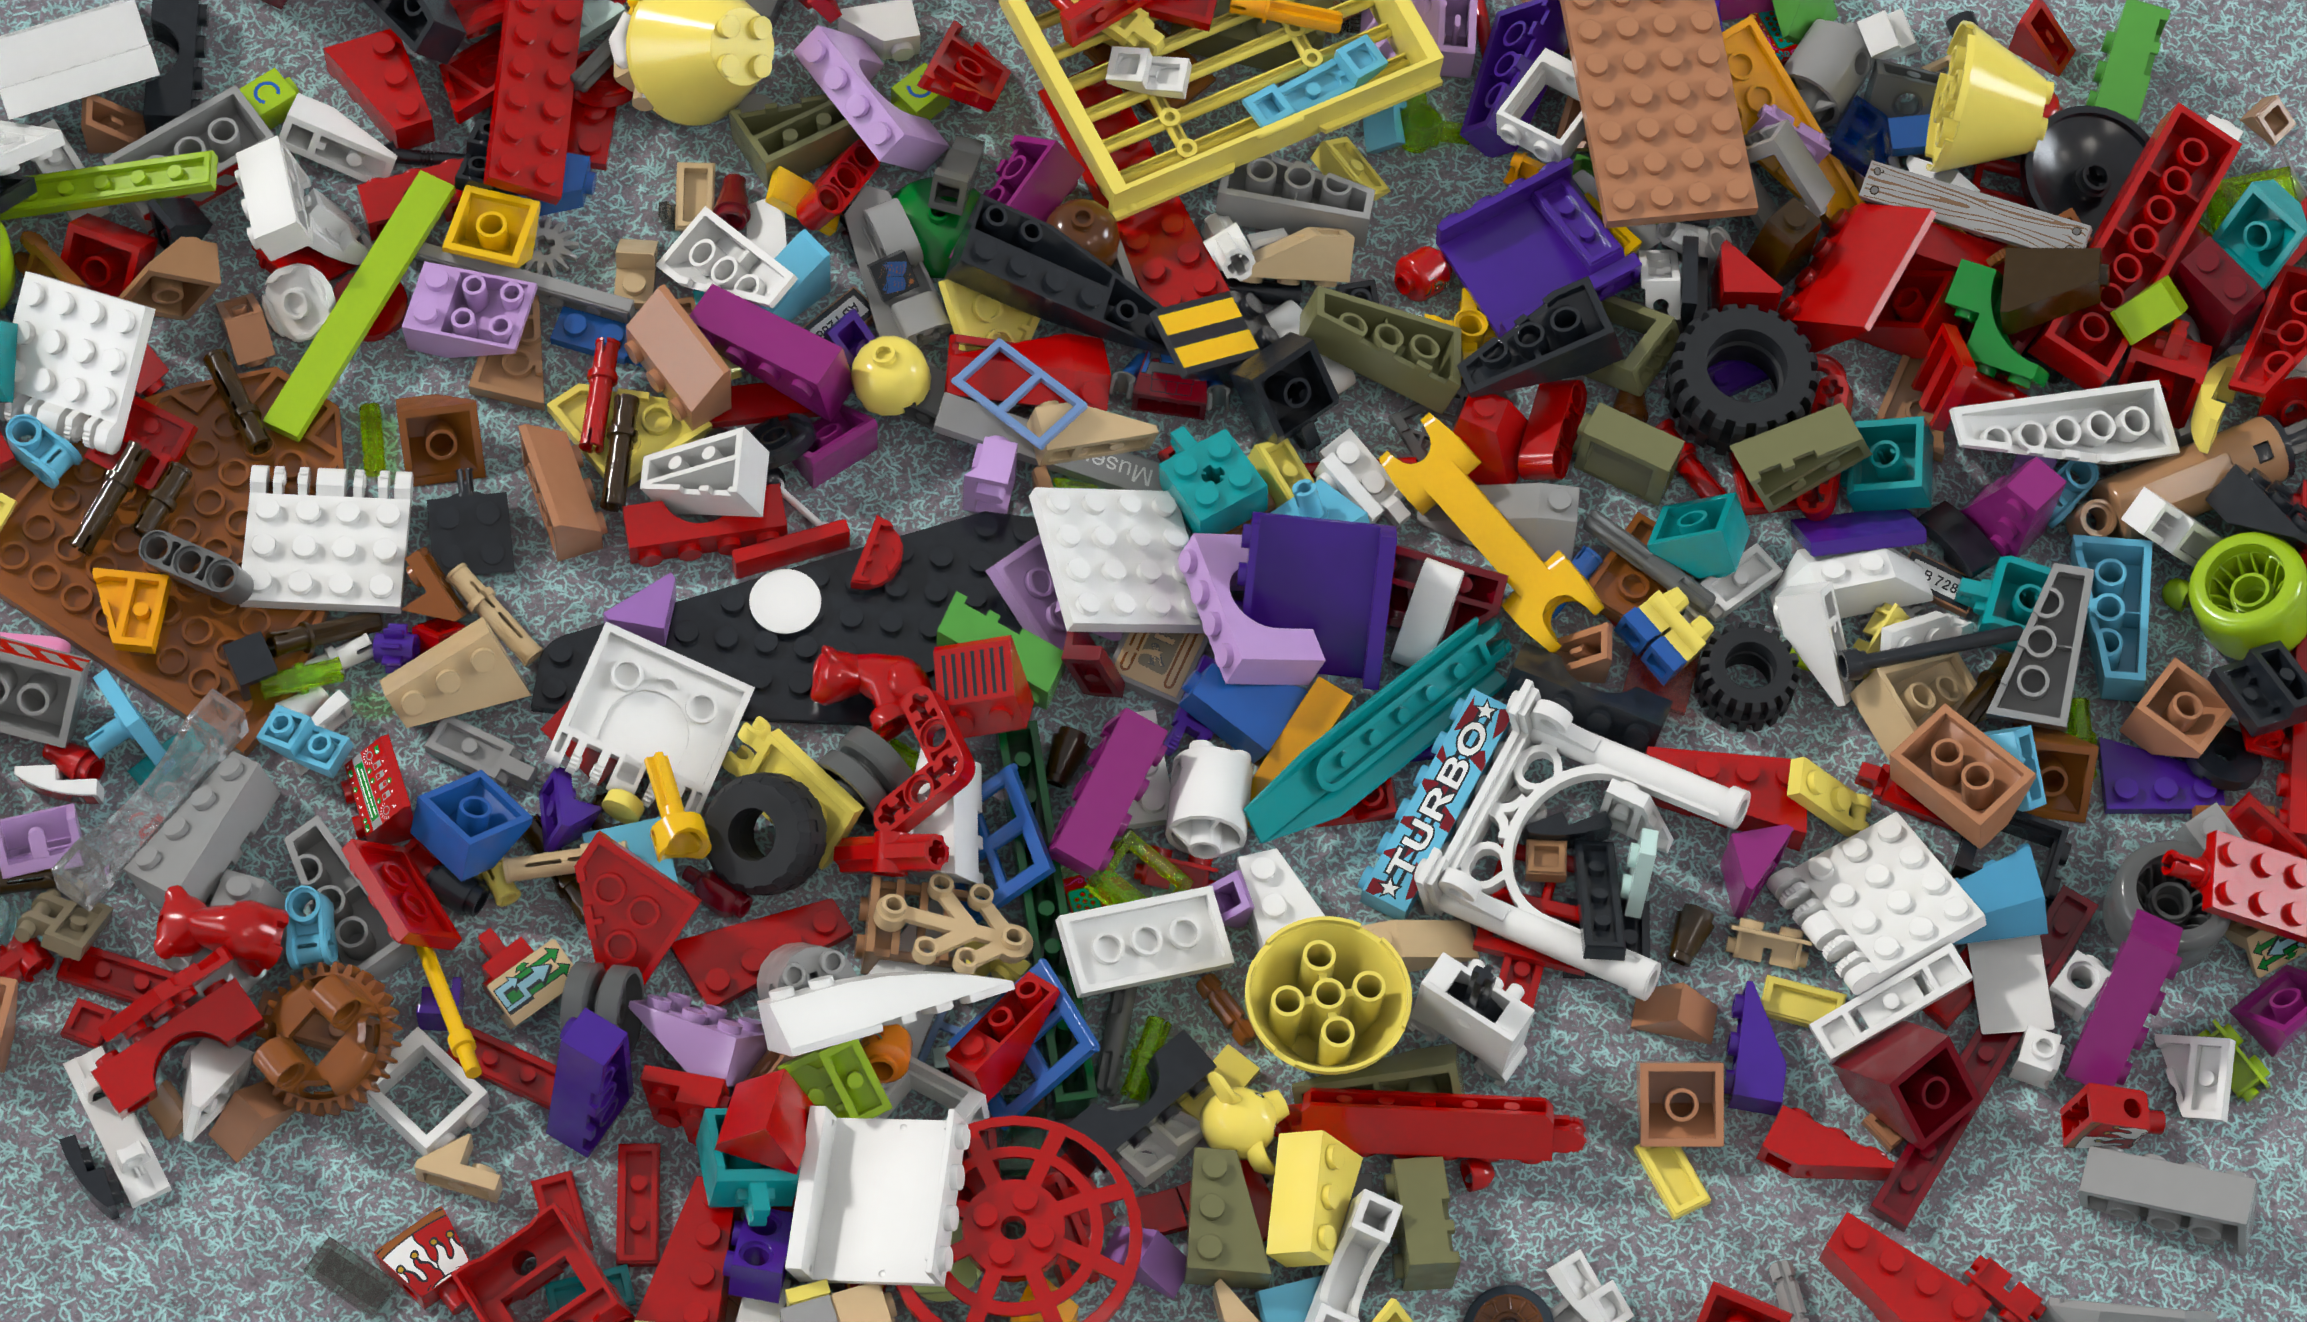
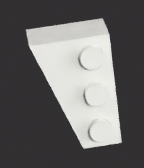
M277 135L235 153L239 169L234 173L240 189L244 192L245 198L241 199V206L251 224V227L247 228V234L253 247L256 250L261 248L268 259L273 261L313 244L312 216L310 213L306 214L305 210L306 207L312 205V199L309 194L304 196V189L311 187V180Z
M745 427L737 428L644 456L640 489L653 502L662 500L672 514L763 517L770 452Z
M922 748L915 773L928 763ZM975 762L974 777L965 788L908 833L910 835H942L945 844L949 847L948 862L943 864L940 871L908 873L930 879L936 873H944L949 875L956 883L984 884V876L979 872L978 851L983 850V837L978 835V814L982 813V771L980 763ZM926 783L920 788L918 793L919 803H922L929 797L931 791L930 783Z
M1277 848L1237 857L1235 871L1240 870L1242 872L1255 907L1248 923L1257 953L1271 935L1288 924L1310 917L1325 916Z

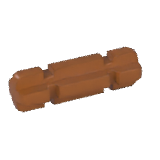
M1208 973L1196 983L1198 993L1204 1000L1208 998L1210 1002L1208 1004L1227 1030L1232 1029L1233 1033L1231 1035L1239 1045H1247L1257 1037L1249 1019L1244 1017L1245 1012L1227 989L1222 990V983L1215 974Z

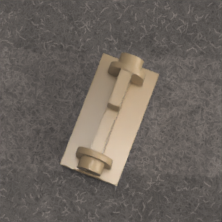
M1742 917L1739 924L1729 923V927L1737 930L1736 937L1728 936L1725 952L1733 953V958L1761 962L1763 949L1768 948L1771 949L1768 964L1797 971L1798 967L1806 968L1809 952L1802 951L1803 944L1812 946V942L1810 939L1803 938L1804 932L1802 930L1787 926H1780L1779 933L1763 930L1765 922Z

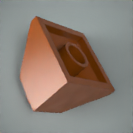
M439 394L396 399L404 468L406 472H413V487L457 481L456 469H463L464 480H466L465 468H473V479L486 477L476 400Z
M2013 723L2012 728L2028 725ZM2032 726L2047 804L2024 812L2044 819L2086 823L2099 751L2098 746L2059 730Z

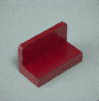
M1067 632L1061 659L1083 694L1096 697L1123 698L1125 682L1103 646H1096L1088 632Z

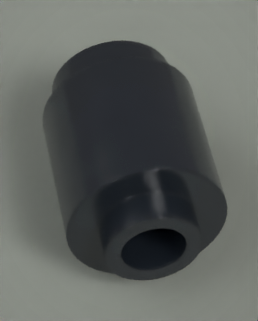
M444 864L442 866H434L426 879L440 904L462 916L468 914L475 917L485 905L490 893V889L483 885L482 879L473 876L461 882Z

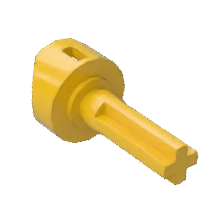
M655 752L653 757H646L644 763L661 819L650 830V837L659 863L669 858H694L702 860L710 853L712 846L704 819L698 813L685 812L669 758L664 756L663 752Z

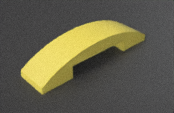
M2243 352L2219 361L2205 375L2191 418L2192 437L2200 452L2208 454L2222 419L2226 404L2216 400L2219 399L2232 404L2237 394V391L2229 390L2228 384Z

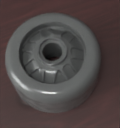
M2155 841L2136 849L2119 867L2104 898V925L2109 938L2117 950H2119L2122 941H2126L2132 924L2131 921L2137 908L2182 927L2183 931L2177 951V956L2183 958L2177 972H2182L2199 965L2213 953L2232 920L2202 911L2203 895L2196 888L2192 887L2190 882L2164 875L2161 871L2162 866L2172 867L2162 863V858L2168 850L2173 849L2194 858L2201 857L2205 850L2183 841Z

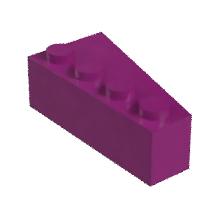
M1014 135L1010 146L1014 149L1008 161L1006 159L1000 161L995 171L999 179L996 185L990 190H985L983 195L1046 222L1054 209L1060 206L1066 196L1076 189L1078 179L1085 169L1057 140Z
M711 284L689 315L719 355L829 422L832 421L854 389L851 381V371L842 347L714 284Z
M1127 707L1104 725L1100 733V737L1103 739L1097 748L1092 751L1087 761V765L1092 767L1093 770L1092 772L1087 771L1077 783L1072 794V800L1076 801L1074 807L1069 806L1063 813L1047 848L1051 859L1086 879L1098 870L1103 872L1107 868L1115 852L1110 848L1115 836L1121 837L1132 819V815L1127 812L1133 800L1137 802L1141 800L1150 783L1145 777L1151 765L1157 767L1167 750V746L1163 744L1168 730Z
M2137 908L2131 921L2132 924L2126 941L2123 940L2110 970L2112 973L2110 977L2105 978L2094 1004L2095 1009L2093 1012H2090L2067 1063L2064 1076L2084 1085L2088 1083L2115 1086L2116 1083L2124 1085L2133 1063L2127 1061L2132 1048L2140 1051L2149 1031V1028L2143 1026L2149 1013L2154 1016L2157 1015L2166 993L2160 991L2165 978L2173 981L2183 958L2177 956L2183 931L2182 927Z

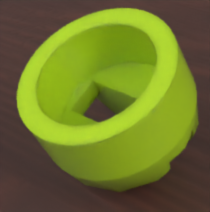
M2181 578L2169 580L2162 588L2161 596L2164 603L2170 608L2182 612L2190 601L2189 581Z

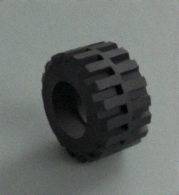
M1740 622L1738 629H1735L1732 624L1724 627L1722 634L1716 632L1711 636L1710 642L1706 643L1694 677L1696 678L1694 692L1695 694L1700 693L1697 702L1701 708L1709 706L1707 716L1712 721L1717 715L1721 717L1720 726L1728 729L1730 723L1737 724V732H1745L1747 725H1752L1753 732L1761 731L1765 721L1771 727L1777 722L1779 716H1784L1792 701L1800 677V668H1796L1799 662L1797 653H1790L1792 645L1788 640L1783 642L1779 640L1781 633L1775 629L1771 633L1765 631L1766 625L1757 623L1756 628L1749 627V622ZM1737 664L1752 666L1765 676L1768 684L1755 689L1742 687L1729 677L1726 669Z

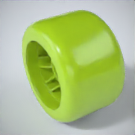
M2262 532L2240 533L2214 544L2198 560L2189 581V599L2192 610L2205 637L2216 650L2230 658L2244 660L2249 649L2280 640L2287 650L2291 651L2307 636V568L2299 553L2288 542L2277 536Z

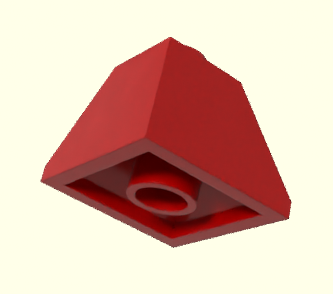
M1468 393L1453 428V432L1465 442L1482 462L1468 474V477L1476 485L1516 484L1519 477L1517 459L1528 420L1509 399L1497 394L1471 398Z

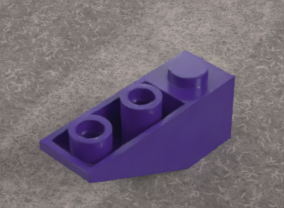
M1747 981L1742 994L1735 993L1732 1004L1731 1018L1738 1019L1737 1032L1730 1031L1726 1055L1734 1057L1732 1070L1726 1069L1724 1073V1094L1729 1095L1727 1108L1777 1116L1783 1102L1787 1064L1753 981Z

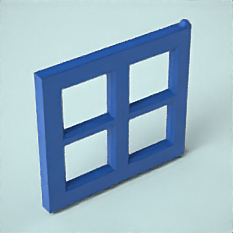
M1015 763L1009 764L982 783V802L1005 787L1016 817L990 834L983 813L978 814V835L983 837V850L978 851L979 862L985 858L988 860L998 887L993 891L994 897L992 901L998 910L1056 871L1017 771L1018 765ZM1023 833L1034 864L1008 881L997 850ZM954 882V889L966 890L963 883ZM960 901L977 924L984 920L980 912L972 910L966 901Z
M1040 958L1038 963L1029 971L1059 988L1060 995L1054 1004L1056 1009L1046 1018L1024 1058L1036 1081L1008 1105L1001 1093L998 1092L987 1103L993 1117L1023 1116L1094 1053H1098L1101 1045L1052 967L1044 958ZM1007 992L1002 993L948 1041L951 1049ZM1064 1019L1078 1044L1049 1068L1035 1042L1059 1021ZM1000 1127V1129H1003V1130H1005V1131L1009 1128V1127Z

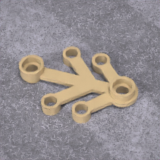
M936 873L931 876L927 893L933 900L940 903L950 917L910 907L904 898L897 894H888L879 899L874 911V922L884 931L896 932L902 929L905 923L946 933L936 939L929 936H922L916 939L912 950V957L917 963L922 965L932 964L936 957L972 941L987 944L977 950L970 947L957 949L952 961V967L957 973L971 975L976 971V968L995 959H1000L1010 964L1018 963L1029 956L1033 947L1031 934L1019 925L1009 924L992 903L994 892L988 885L981 883L973 885L968 894L967 904L972 910L980 912L990 928L978 925L952 892L954 887L953 879L944 873ZM935 885L944 886L946 889H939ZM977 895H978V896H982V897H984L986 900H980V899L976 898L975 896H977ZM921 948H926V949L930 950L931 952H930V953H925V952L921 951L920 949H921ZM960 959H967L971 963H964Z

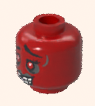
M1430 246L1420 247L1402 256L1396 262L1394 283L1397 290L1408 299L1415 302H1423L1442 293L1449 286L1452 267L1440 250Z

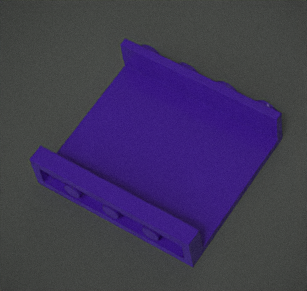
M1570 157L1560 162L1552 161L1540 169L1539 173L1526 180L1520 178L1513 181L1503 192L1493 197L1491 195L1484 196L1476 201L1472 208L1460 214L1457 212L1449 214L1437 225V246L1479 310L1486 316L1489 325L1498 338L1515 327L1514 321L1522 314L1529 316L1542 306V299L1549 293L1589 276L1601 302L1640 282L1642 263L1634 252L1590 274L1533 204L1532 192L1564 176L1599 218L1572 178L1573 161Z
M1252 512L1251 524H1243L1241 548H1248L1247 563L1239 562L1237 586H1244L1243 600H1235V603L1245 615L1264 626L1272 628L1313 629L1326 660L1317 674L1362 678L1363 689L1379 690L1397 546L1396 526Z

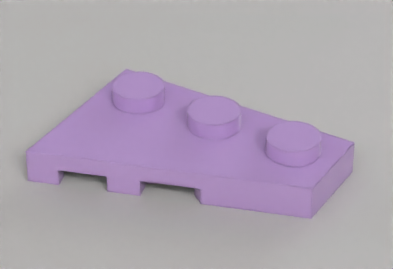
M1039 534L985 571L1022 628L1063 650L1067 630L1064 621L1055 614L1058 598Z

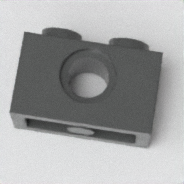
M1875 59L1876 61L1863 97L1866 114L1870 115L1874 120L1887 122L1888 118L1927 115L1931 113L1940 73ZM1910 93L1915 95L1909 102L1897 100L1902 94Z

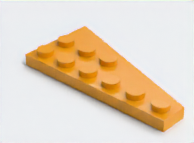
M1753 15L1723 31L1722 36L1743 135H1746L1751 127L1760 119L1757 115L1765 103L1769 106L1775 104L1778 106L1777 108L1794 117L1793 126L1796 128L1802 122L1819 133H1823ZM1833 148L1818 164L1835 190L1834 195L1827 204V211L1819 217L1827 225L1832 216L1841 208L1848 209L1859 203H1865L1864 200L1859 198L1857 188ZM1775 155L1757 161L1794 196L1802 199V196Z

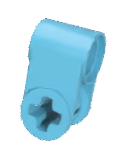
M16 415L6 425L5 432L9 448L15 460L28 468L41 482L52 489L59 485L58 479L73 464L79 465L83 461L79 451L68 440L54 433L32 415ZM30 435L34 437L28 442L18 441L22 436Z
M2069 460L2055 469V472L2065 479L2067 483L2048 522V526L2051 529L2058 525L2077 506L2076 503L2096 484L2099 477L2096 463ZM2070 470L2078 474L2080 484L2073 481Z
M301 885L289 892L285 900V910L289 915L288 925L286 926V955L288 963L293 970L302 969L303 964L325 962L327 965H332L338 959L333 903L327 896L310 886ZM315 899L316 907L314 911L304 917L303 910L305 905Z

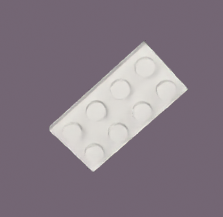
M1213 886L1064 914L1055 920L1077 998L1230 968L1235 963Z

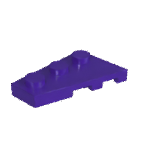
M2098 737L2096 743L2099 748L2098 761L2105 814H2192V808L2195 805H2213L2216 802L2218 805H2225L2224 790L2212 786V780L2207 779L2205 776L2202 779L2197 777L2186 762L2163 755H2152L2146 750Z

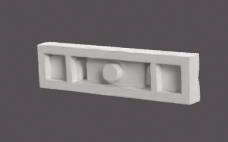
M1951 942L1809 1024V1028L1828 1060L1832 1062L1973 980V976ZM1857 1011L1859 1012L1863 1021L1867 1025L1868 1029H1864L1860 1024L1859 1019L1857 1017Z
M102 1046L80 1057L63 1063V1066L134 1209L172 1189L135 1113L122 1120L106 1096L93 1102V1096L102 1092L91 1071L97 1068L95 1062L105 1055Z

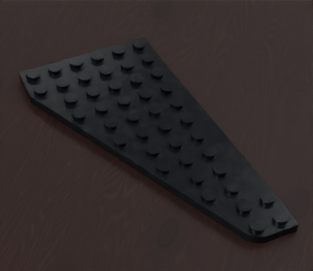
M983 511L900 536L903 543L901 568L892 580L881 587L869 590L851 588V579L864 547L790 568L810 577L817 585L821 594V608L818 616L808 627L795 633L781 634L772 632L761 626L753 617L750 610L749 597L753 586L761 577L675 602L666 645L663 647L755 687L741 721L754 722L756 717L761 716L768 722L872 726L869 716L875 709V706L871 699L865 697L862 693L827 706L814 702L810 698L813 667L815 660L821 654L823 645L854 654L879 653L911 658L921 665L929 677L933 690L936 691L933 651L934 647L937 646V630L956 591L967 596L964 604L985 616L989 610H992L1000 615L998 623L1018 634L1020 633L1022 626L985 570L1039 535L1036 520L1034 517ZM604 623L560 636L543 650L538 665L531 711L556 714L573 697L603 630Z

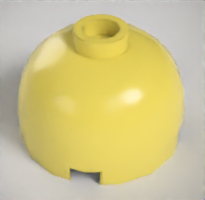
M881 336L869 341L860 349L852 363L851 381L857 398L869 412L881 416H896L905 413L904 408L911 406L914 402L917 406L925 399L930 390L931 373L923 353L911 341L898 336Z

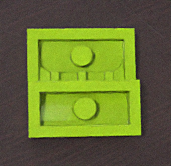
M858 1039L804 1053L777 1066L778 1070L786 1069L815 1106H826L837 1118L873 1119L893 1108Z

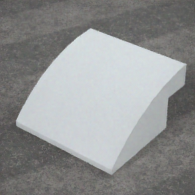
M135 0L115 1L0 36V95L9 120L160 75Z

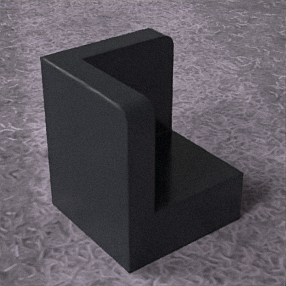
M261 631L223 645L227 665L244 702L252 699L249 686L278 674V668Z

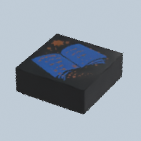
M902 249L867 265L883 302L919 287L907 255Z

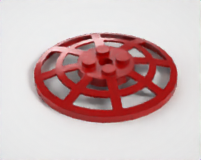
M1012 1115L987 1118L968 1124L971 1133L968 1151L971 1157L964 1160L962 1165L965 1175L977 1168L985 1188L971 1202L957 1198L956 1206L959 1210V1218L963 1219V1239L950 1245L953 1251V1263L969 1257L972 1263L984 1273L977 1293L970 1291L961 1284L950 1271L946 1273L945 1288L949 1293L971 1307L966 1322H985L987 1314L1004 1317H1022L1041 1313L1044 1322H1063L1057 1306L1077 1293L1090 1278L1093 1271L1117 1283L1099 1308L1082 1322H1109L1123 1305L1134 1285L1141 1262L1143 1241L1140 1209L1133 1188L1121 1167L1104 1148L1088 1136L1062 1123L1040 1117ZM1010 1126L1034 1127L1049 1131L1040 1150L1021 1146L999 1147L987 1150L979 1132L987 1129ZM1068 1137L1078 1142L1094 1154L1110 1171L1116 1183L1092 1189L1089 1182L1076 1168L1064 1159L1056 1156L1065 1138ZM1017 1158L1029 1159L1034 1162L1025 1180L1009 1179L1002 1181L993 1161ZM1050 1168L1056 1169L1067 1177L1080 1194L1057 1201L1050 1192L1042 1187ZM1123 1199L1128 1212L1130 1229L1128 1254L1124 1266L1100 1254L1104 1236L1103 1216L1100 1206ZM1088 1210L1091 1224L1088 1248L1065 1238L1064 1217ZM1009 1222H1019L1026 1228L1025 1234L1016 1240L1006 1238L1001 1231ZM1059 1256L1081 1264L1066 1283L1057 1290L1050 1291L1043 1273L1052 1267ZM1000 1281H1027L1035 1298L1023 1302L993 1300ZM895 1285L905 1306L918 1322H944L929 1310L917 1296L911 1285Z

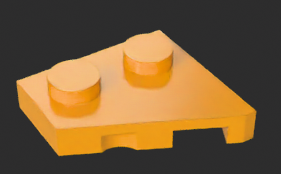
M93 568V578L98 588L101 606L108 623L107 627L115 650L155 654L172 586L170 576Z

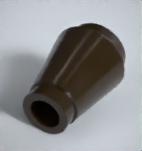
M1060 726L1058 733L1052 735L1046 767L1048 784L1062 789L1067 788L1068 783L1090 750L1088 746L1090 737L1075 728Z
M1689 903L1684 904L1682 911H1677L1667 959L1682 966L1690 967L1692 960H1694L1715 928L1712 924L1715 917L1714 914L1700 906Z

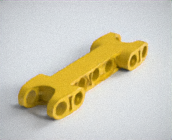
M1428 412L1420 420L1430 437L1431 446L1427 456L1418 463L1407 464L1395 458L1387 450L1379 457L1381 465L1398 490L1423 516L1433 506L1438 504L1497 572L1509 575L1507 583L1514 591L1502 601L1501 606L1520 628L1549 652L1555 653L1562 645L1557 640L1556 634L1552 629L1551 618L1559 605L1570 601L1578 602L1595 616L1604 609V605L1588 580L1560 550L1556 551L1545 562L1468 477V474L1482 463L1460 437Z

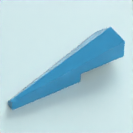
M2028 843L2017 846V851L1998 861L1992 859L1984 863L1982 869L1963 879L1955 878L1957 883L1985 914L1986 926L1953 943V945L2048 934L2045 896L2032 850Z

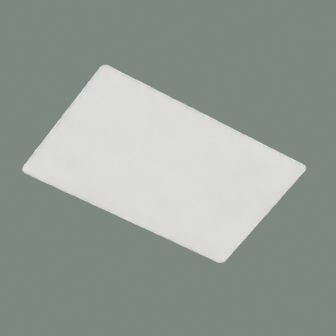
M2040 935L1967 943L1982 1034L2025 1032L2028 1024L2043 1030H2053L2055 1028Z

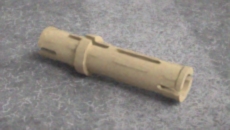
M464 562L448 573L445 581L450 583L468 603L467 609L472 614L477 613L480 617H484L493 632L515 654L524 667L529 666L541 656L544 649L535 642L519 622L495 598L496 592L490 586L485 587Z
M626 840L618 842L620 845L629 850L628 843ZM582 843L580 848L512 858L505 857L503 858V869L506 883L575 873V864L590 843Z

